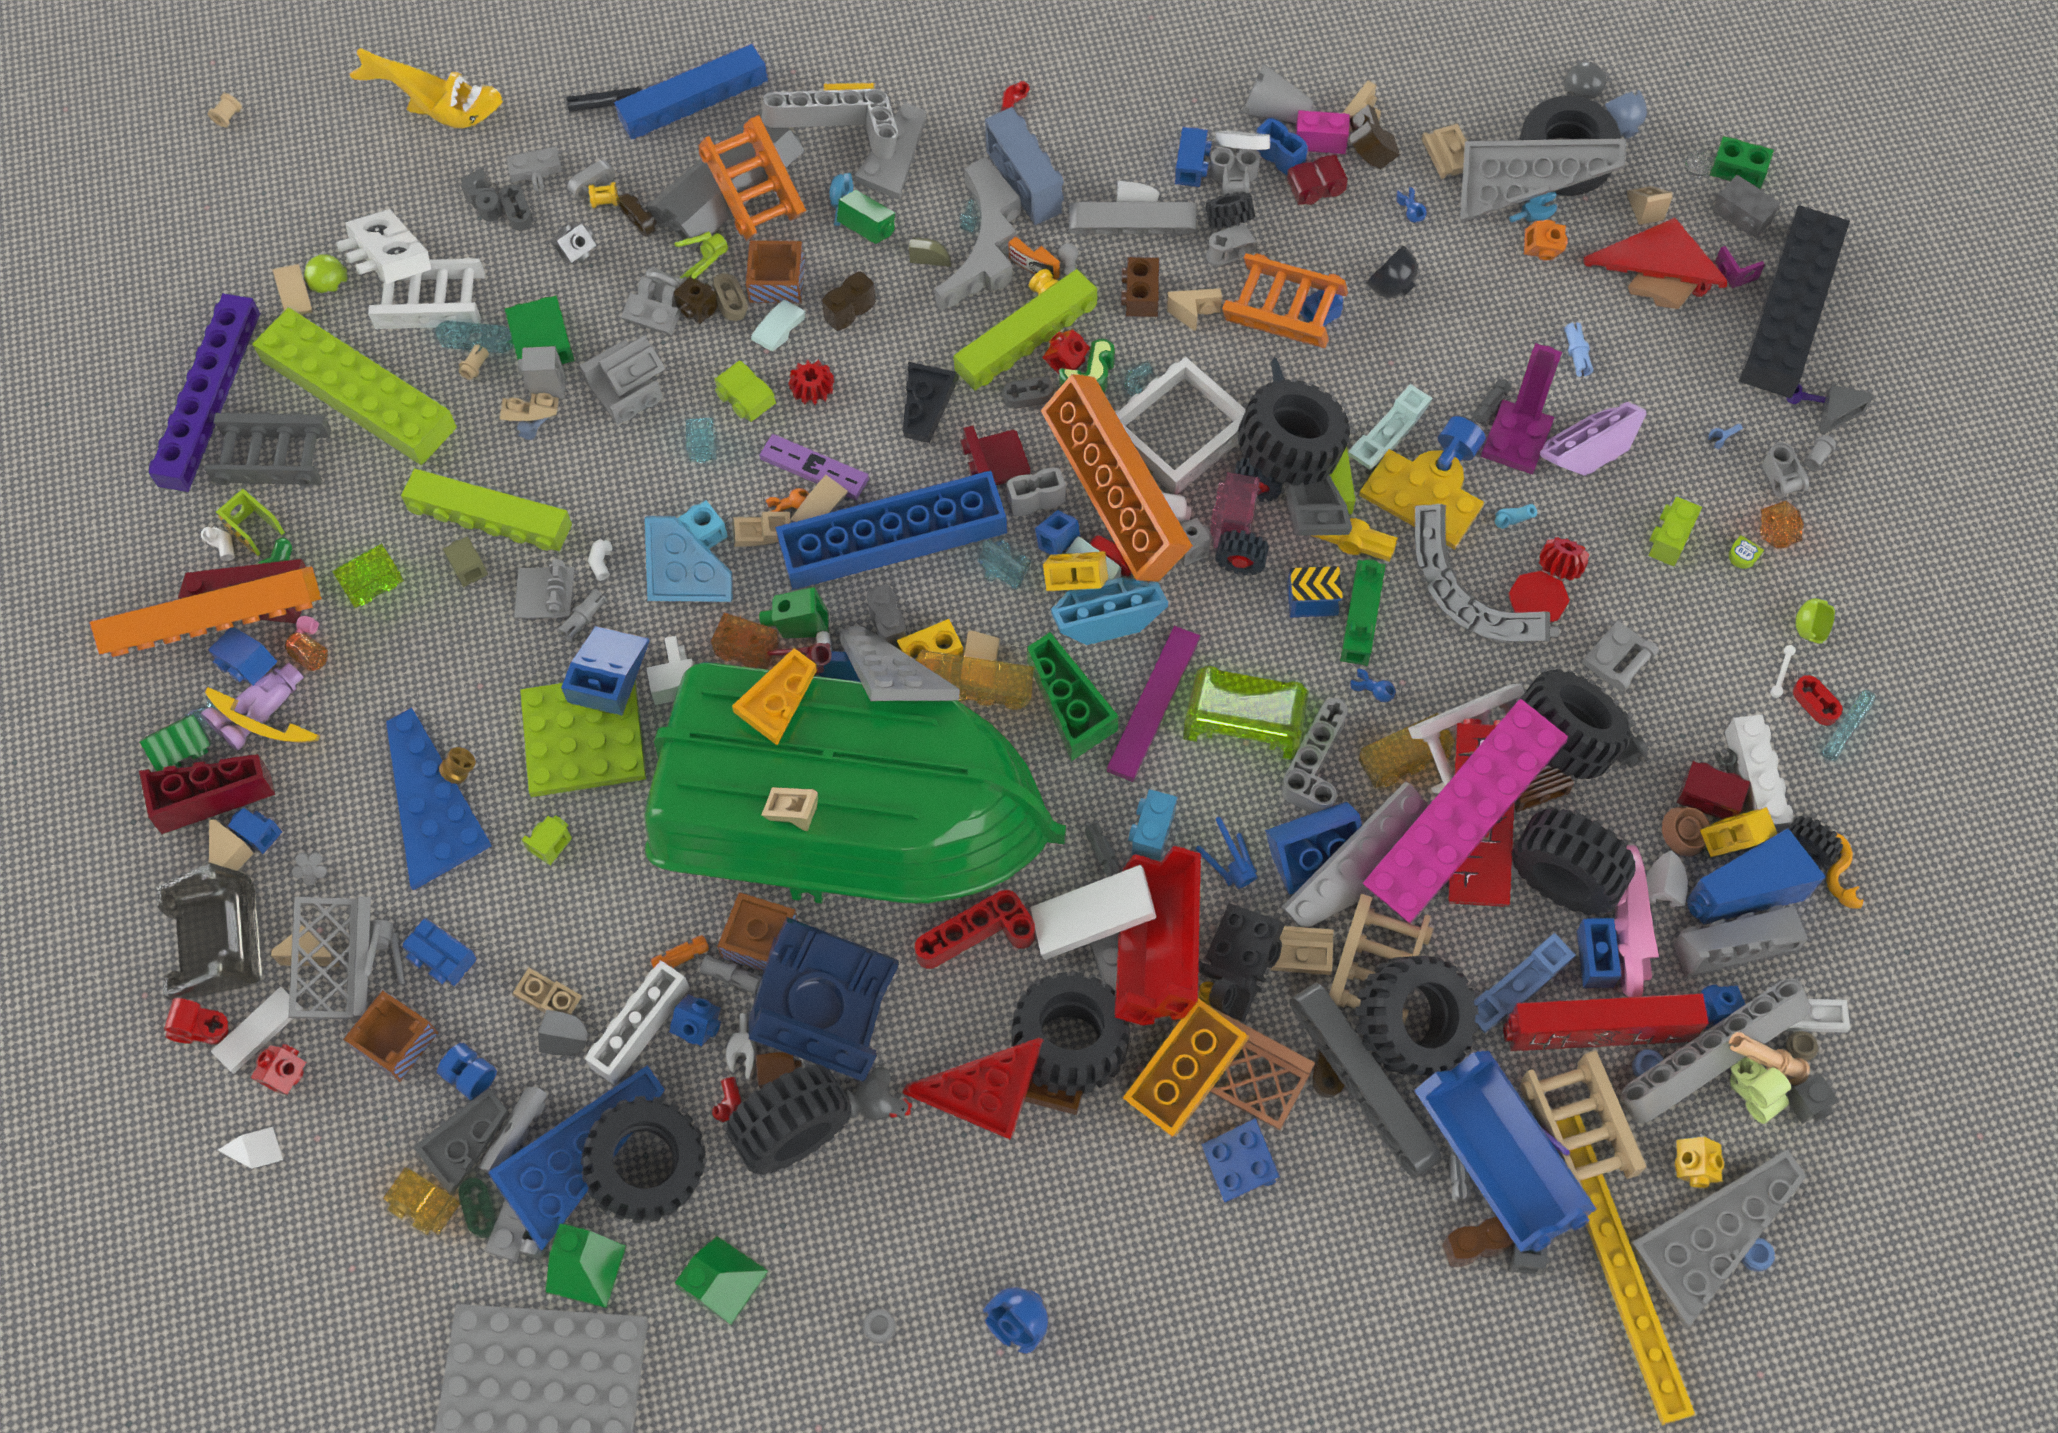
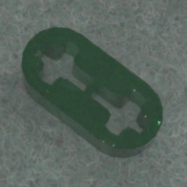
M469 1178L460 1185L458 1191L466 1225L469 1231L476 1237L488 1238L491 1236L498 1219L490 1190L482 1180ZM472 1187L482 1190L477 1194L479 1202L477 1205H475V1202L470 1197H467V1195L471 1194ZM480 1211L486 1219H490V1221L485 1223L486 1228L483 1230L475 1226V1224L479 1223L477 1212Z

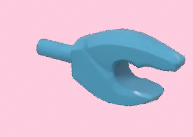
M851 173L836 175L830 185L831 206L836 209L835 226H840V223L837 222L839 199L853 191Z
M1550 192L1529 199L1523 205L1522 212L1509 217L1510 222L1513 223L1522 218H1526L1529 222L1548 219L1557 210V204L1547 207L1543 205L1555 199L1556 193Z

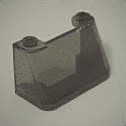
M207 863L156 887L159 910L165 916L176 919L180 972L172 971L164 976V999H192L245 988L260 981L262 971L255 889L252 880L246 874L217 864Z

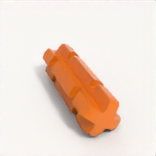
M700 935L691 939L692 942L689 944L685 942L666 951L664 956L660 954L653 957L651 964L655 968L661 960L674 968L695 958L694 955L697 953L701 955L707 952L709 945L705 937Z

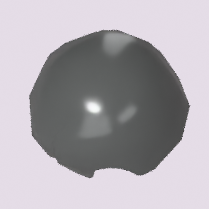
M1580 62L1568 72L1564 80L1565 90L1567 92L1572 91L1580 97L1593 99L1601 95L1606 86L1605 72L1593 62Z

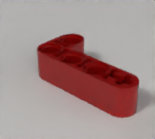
M1004 889L917 938L914 946L916 960L925 969L936 968L1001 930L1014 947L1025 949L1030 947L1035 940V923L1018 895L1014 891ZM1004 903H1010L1014 908L1010 911H1002L999 909V906ZM977 918L988 920V923L983 926H977L973 922ZM1019 927H1025L1029 930V933L1019 936L1014 931ZM953 932H958L962 935L957 941H951L947 938ZM939 940L942 941L943 948L941 946V943L938 944ZM928 948L930 951H934V953L929 955L927 951L924 952V949Z

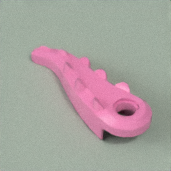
M1628 845L1627 849L1631 850L1635 860L1636 871L1615 908L1614 922L1621 969L1620 983L1622 991L1627 997H1642L1644 981L1652 979L1650 958H1658L1659 953L1652 923L1643 861L1637 846Z

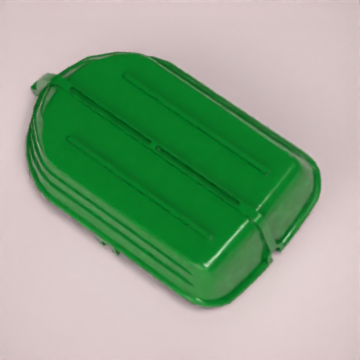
M705 662L694 664L683 673L668 726L658 728L655 735L654 745L658 762L644 814L648 837L645 844V855L652 865L664 870L787 887L790 889L793 900L799 901L802 893H809L814 896L813 901L819 904L823 903L825 893L896 903L928 904L958 899L983 892L1007 881L1026 867L1043 851L1047 842L1065 844L1066 825L1053 821L1050 813L1045 808L1041 793L1026 762L1013 745L990 722L957 700L870 701L862 683L859 681L814 676L779 743L776 745L736 715L732 708V705L770 670ZM772 787L812 789L818 792L817 808L808 831L802 830L791 822L770 821L762 816Z

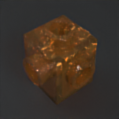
M1783 501L1761 509L1762 525L1760 526V535L1764 541H1767L1776 549L1788 548L1794 543L1803 541L1802 529L1804 528V522L1797 508L1789 502Z

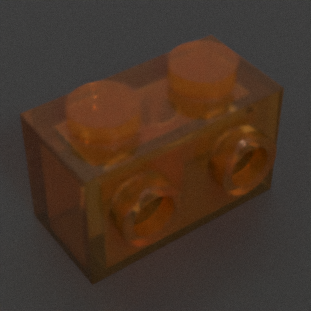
M724 612L713 634L711 644L714 654L723 660L730 661L732 659L741 662L745 667L767 670L773 657L769 656L767 652L777 649L779 638L776 629Z

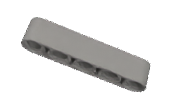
M1074 202L1069 204V232L1074 234H1191L1197 231V205L1192 202Z

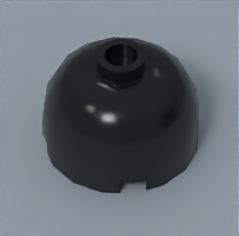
M1403 245L1368 279L1366 284L1376 294L1385 298H1394L1400 293L1406 296L1416 286L1413 280L1418 274L1417 260Z

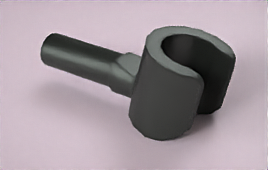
M1727 748L1729 758L1723 761L1720 752L1716 751L1715 759L1725 766L1728 773H1735L1733 765L1736 761L1735 752Z

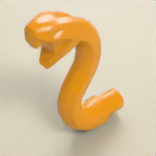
M1837 833L1836 837L1841 838L1843 848L1840 851V859L1827 871L1826 884L1831 894L1838 898L1842 905L1852 909H1861L1864 900H1859L1856 897V891L1859 889V886L1844 889L1838 881L1839 875L1850 866L1853 852L1848 840L1843 835Z

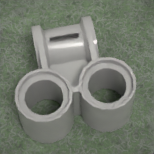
M1225 147L1217 148L1212 152L1210 176L1213 180L1222 182V197L1225 194L1230 193L1231 195L1235 192H1238V194L1241 192L1249 193V182L1258 177L1260 154L1257 150L1241 149L1237 156H1234V153Z

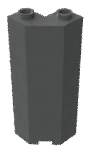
M762 111L752 113L720 142L743 133V126L750 118L759 115L762 120ZM764 125L785 168L805 151L801 146L800 138L789 128H770ZM747 142L721 153L719 156L727 169L755 157L756 151L753 145ZM699 159L645 207L653 215L660 228L671 227L681 241L700 236L707 231L712 234L733 215L708 164L704 163L702 159ZM759 166L731 178L739 193L767 181L768 176L764 168ZM703 241L685 246L686 248L697 247Z

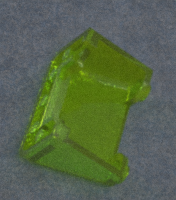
M1204 666L1195 673L1184 722L1183 740L1197 742L1198 736L1202 733H1207L1206 738L1212 739L1213 733L1270 743L1269 750H1275L1277 746L1283 750L1282 758L1293 760L1301 743L1309 690L1302 683L1296 681L1287 683L1222 671L1214 666Z

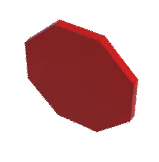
M1541 570L1519 575L1508 593L1514 613L1550 612V622L1558 621L1570 602L1563 581L1553 576L1551 577Z

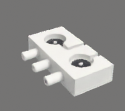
M390 209L345 222L349 238L338 241L337 247L340 252L352 248L357 249L346 253L349 263L363 259L366 260V262L356 265L358 274L361 275L375 270L387 284L431 270L428 251Z

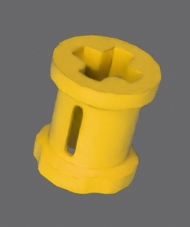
M611 182L607 186L595 187L593 184L589 185V197L592 208H597V205L604 204L618 206V191L615 182Z

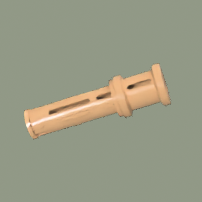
M1741 1032L1734 1033L1729 1040V1044L1732 1045L1729 1047L1732 1051L1766 1066L1767 1069L1771 1067L1778 1069L1792 1085L1797 1086L1804 1083L1809 1076V1063L1802 1058H1793L1786 1050H1774Z

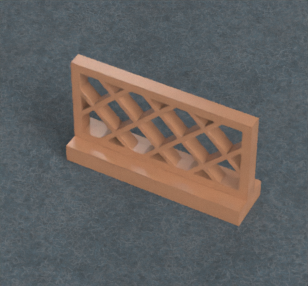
M1211 1007L1250 1038L1242 1047L1245 1058L1232 1061L1226 1069L1230 1085L1221 1088L1213 1086L1210 1093L1281 1130L1306 1081L1314 1070L1315 1062ZM1246 1049L1256 1055L1248 1057ZM1259 1058L1269 1061L1272 1073L1255 1078L1250 1061ZM1246 1062L1251 1079L1234 1084L1229 1067ZM1273 1064L1282 1068L1283 1070L1275 1071ZM1291 1073L1300 1078L1295 1089L1282 1093L1277 1076ZM1274 1077L1279 1094L1261 1099L1256 1082ZM1253 1083L1258 1100L1249 1103H1243L1238 1100L1235 1088ZM1232 1089L1234 1097L1224 1091ZM1291 1095V1097H1290V1099H1289V1101H1288V1103H1287V1105H1286V1104H1285V1101H1284V1097ZM1280 1098L1283 1112L1279 1120L1276 1121L1266 1115L1262 1103ZM1259 1104L1261 1112L1251 1106Z

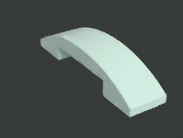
M1410 384L1395 400L1393 408L1367 436L1363 435L1348 451V456L1368 469L1375 467L1388 449L1393 451L1430 405L1433 398Z

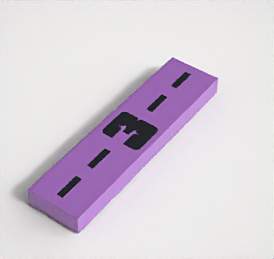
M774 434L771 435L759 454L760 460L816 484L825 475H828L848 490L845 496L856 501L869 480V474Z

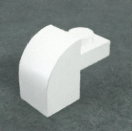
M676 636L665 638L669 663L647 667L650 690L655 705L675 701L683 673L694 665L692 658L687 659L685 646H679Z

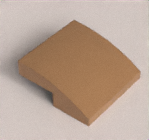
M1639 272L1628 285V289L1631 295L1653 298L1656 306L1679 309L1698 284L1681 282L1679 278L1667 276L1664 279L1643 276V273Z

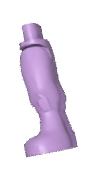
M287 663L280 670L275 668L273 670L274 673L270 672L264 675L254 686L250 685L236 698L239 702L234 711L242 715L247 714V717L265 723L269 716L287 699L290 693L296 690L295 685L304 678L303 675L290 663ZM207 708L201 713L211 728L220 737H223L232 748L238 751L244 746L246 737L251 731L238 724L233 725L235 722L214 708Z

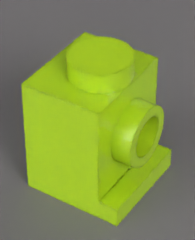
M555 815L553 818L547 816L543 822H539L534 827L532 836L529 838L525 835L522 838V842L527 851L551 866L571 841L572 837L567 829L569 825Z

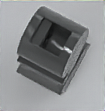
M484 167L460 178L462 182L461 188L466 201L470 202L475 209L478 208L480 217L490 222L500 218L502 207L496 191L493 188H489Z

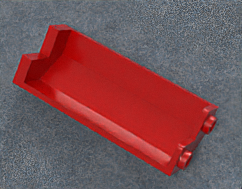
M1173 846L1162 862L1134 854L1122 869L1123 872L1139 865L1142 866L1157 917L1119 932L1115 1018L1142 1026L1155 1024V1018L1170 1016L1172 1020L1183 1019L1198 1002L1201 853L1178 846Z

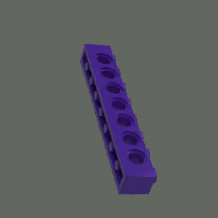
M222 293L219 303L215 305L210 325H207L205 328V337L201 346L196 350L193 366L187 372L186 383L183 390L177 396L174 412L168 418L167 429L164 436L159 440L155 458L149 464L148 474L157 487L189 492L216 426L214 423L215 414L222 411L261 314L253 298Z

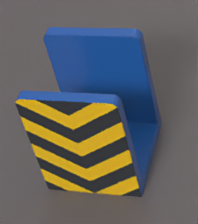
M1338 566L1290 568L1287 581L1290 618L1339 615L1338 601L1342 600L1343 595L1340 568Z

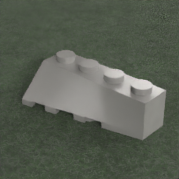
M1782 905L1767 909L1763 914L1755 915L1754 912L1739 916L1735 921L1726 922L1725 919L1709 924L1707 928L1698 930L1697 927H1690L1680 932L1673 946L1685 977H1690L1798 950L1808 938L1795 906L1783 908Z

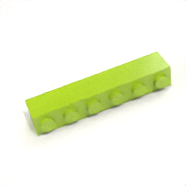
M1075 269L954 354L955 371L974 391L981 386L988 385L995 376L1002 371L1009 370L1016 361L1023 356L1030 355L1043 342L1050 341L1057 332L1064 327L1071 326L1078 317L1084 313L1091 312L1097 305V288L1078 269Z
M415 468L401 494L407 509L413 514H426L433 516L441 522H455L466 529H480L491 536H505L520 544L524 542L534 544L545 551L552 549L560 552L572 526L567 510Z

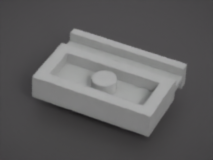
M646 335L598 362L618 396L665 370L654 348L648 342Z

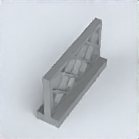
M358 896L357 899L294 897L288 1018L351 1019V1022H357L367 1010L368 977L364 975L369 952L371 897ZM301 905H313L321 915L308 924L300 916ZM322 906H330V907L325 910ZM337 906L350 907V918L342 925L329 914ZM324 917L336 928L325 940L312 928ZM300 923H301V924L305 927V929H303V930L299 933ZM348 924H349V934H348V932L344 929ZM308 931L320 942L309 954L299 946V939ZM339 932L349 941L348 948L340 955L328 944ZM322 947L335 958L324 969L311 958ZM298 952L304 957L300 962H298ZM346 954H348V963L343 959ZM306 961L319 972L307 984L297 975L298 968ZM337 962L347 970V978L339 985L326 973ZM320 977H323L334 988L323 999L310 988ZM297 983L302 987V989L299 990L298 992H297ZM346 983H347V993L342 989V987H343ZM305 991L317 1002L310 1011H296V999ZM338 992L346 1000V1011H332L325 1002ZM321 1006L325 1011L316 1010Z

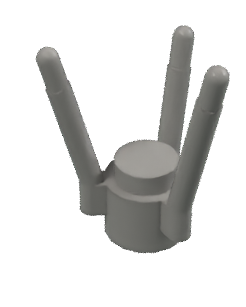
M373 920L370 922L369 952L364 975L368 977L371 974L376 950H385L391 944L398 983L403 985V968L398 945L399 933L393 932V923L386 920Z

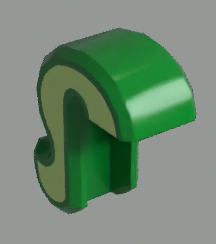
M1103 338L1091 342L1086 373L1078 370L1059 369L1060 387L1071 374L1095 377L1102 391L1105 392L1108 387V369L1112 370L1115 362V347L1112 342Z

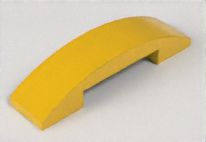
M209 687L205 691L210 701L218 710L236 724L253 733L285 742L308 743L319 741L320 735L292 723L289 724L286 733L235 712L234 710L239 700Z

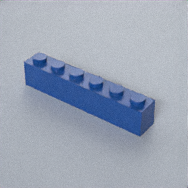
M749 44L614 102L618 118L630 139L633 140L681 118L690 116L704 108L713 106L725 99L734 97L748 89L760 86L768 81L766 66L753 44Z

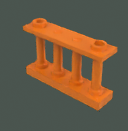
M759 115L750 118L743 126L744 132L715 145L710 136H707L698 145L700 157L704 163L708 164L735 218L736 229L740 235L744 236L746 241L757 233L755 226L782 214L787 215L789 220L792 221L806 212L798 192ZM747 142L753 145L756 151L755 157L727 169L725 168L719 154ZM759 166L764 168L768 176L767 181L739 193L737 192L731 178ZM771 190L776 192L780 200L778 205L751 217L749 216L743 202Z
M1245 253L1244 261L1247 269L1251 271L1239 300L1235 302L1225 301L1222 311L1226 321L1325 349L1329 338L1323 323L1335 294L1347 296L1346 281L1335 274L1324 275L1269 260L1262 254L1251 255ZM1260 274L1275 277L1264 306L1259 309L1250 307L1248 303ZM1285 280L1300 284L1288 314L1284 316L1275 314L1273 309ZM1310 287L1325 291L1313 321L1309 323L1300 321L1298 316Z

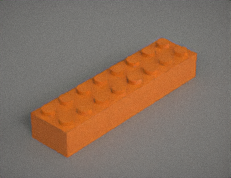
M1071 374L1041 409V413L1135 579L1159 582L1193 545L1095 377Z

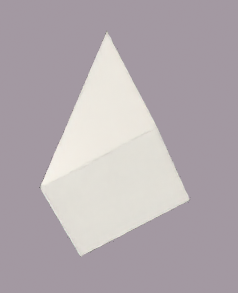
M273 1127L241 1135L218 1149V1151L251 1169L283 1160Z

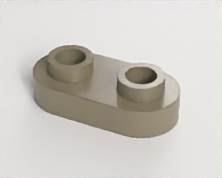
M721 273L716 275L712 288L716 292L715 296L721 314L731 321L742 320L746 316L748 302L739 281L731 274Z

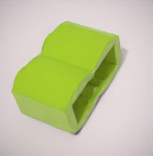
M740 360L715 378L716 394L723 402L728 401L732 404L734 412L741 419L745 417L748 421L752 422L776 404L773 391Z

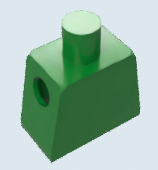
M815 587L775 595L772 598V610L759 612L761 627L776 626L781 636L786 639L813 638L821 631L829 633V611Z

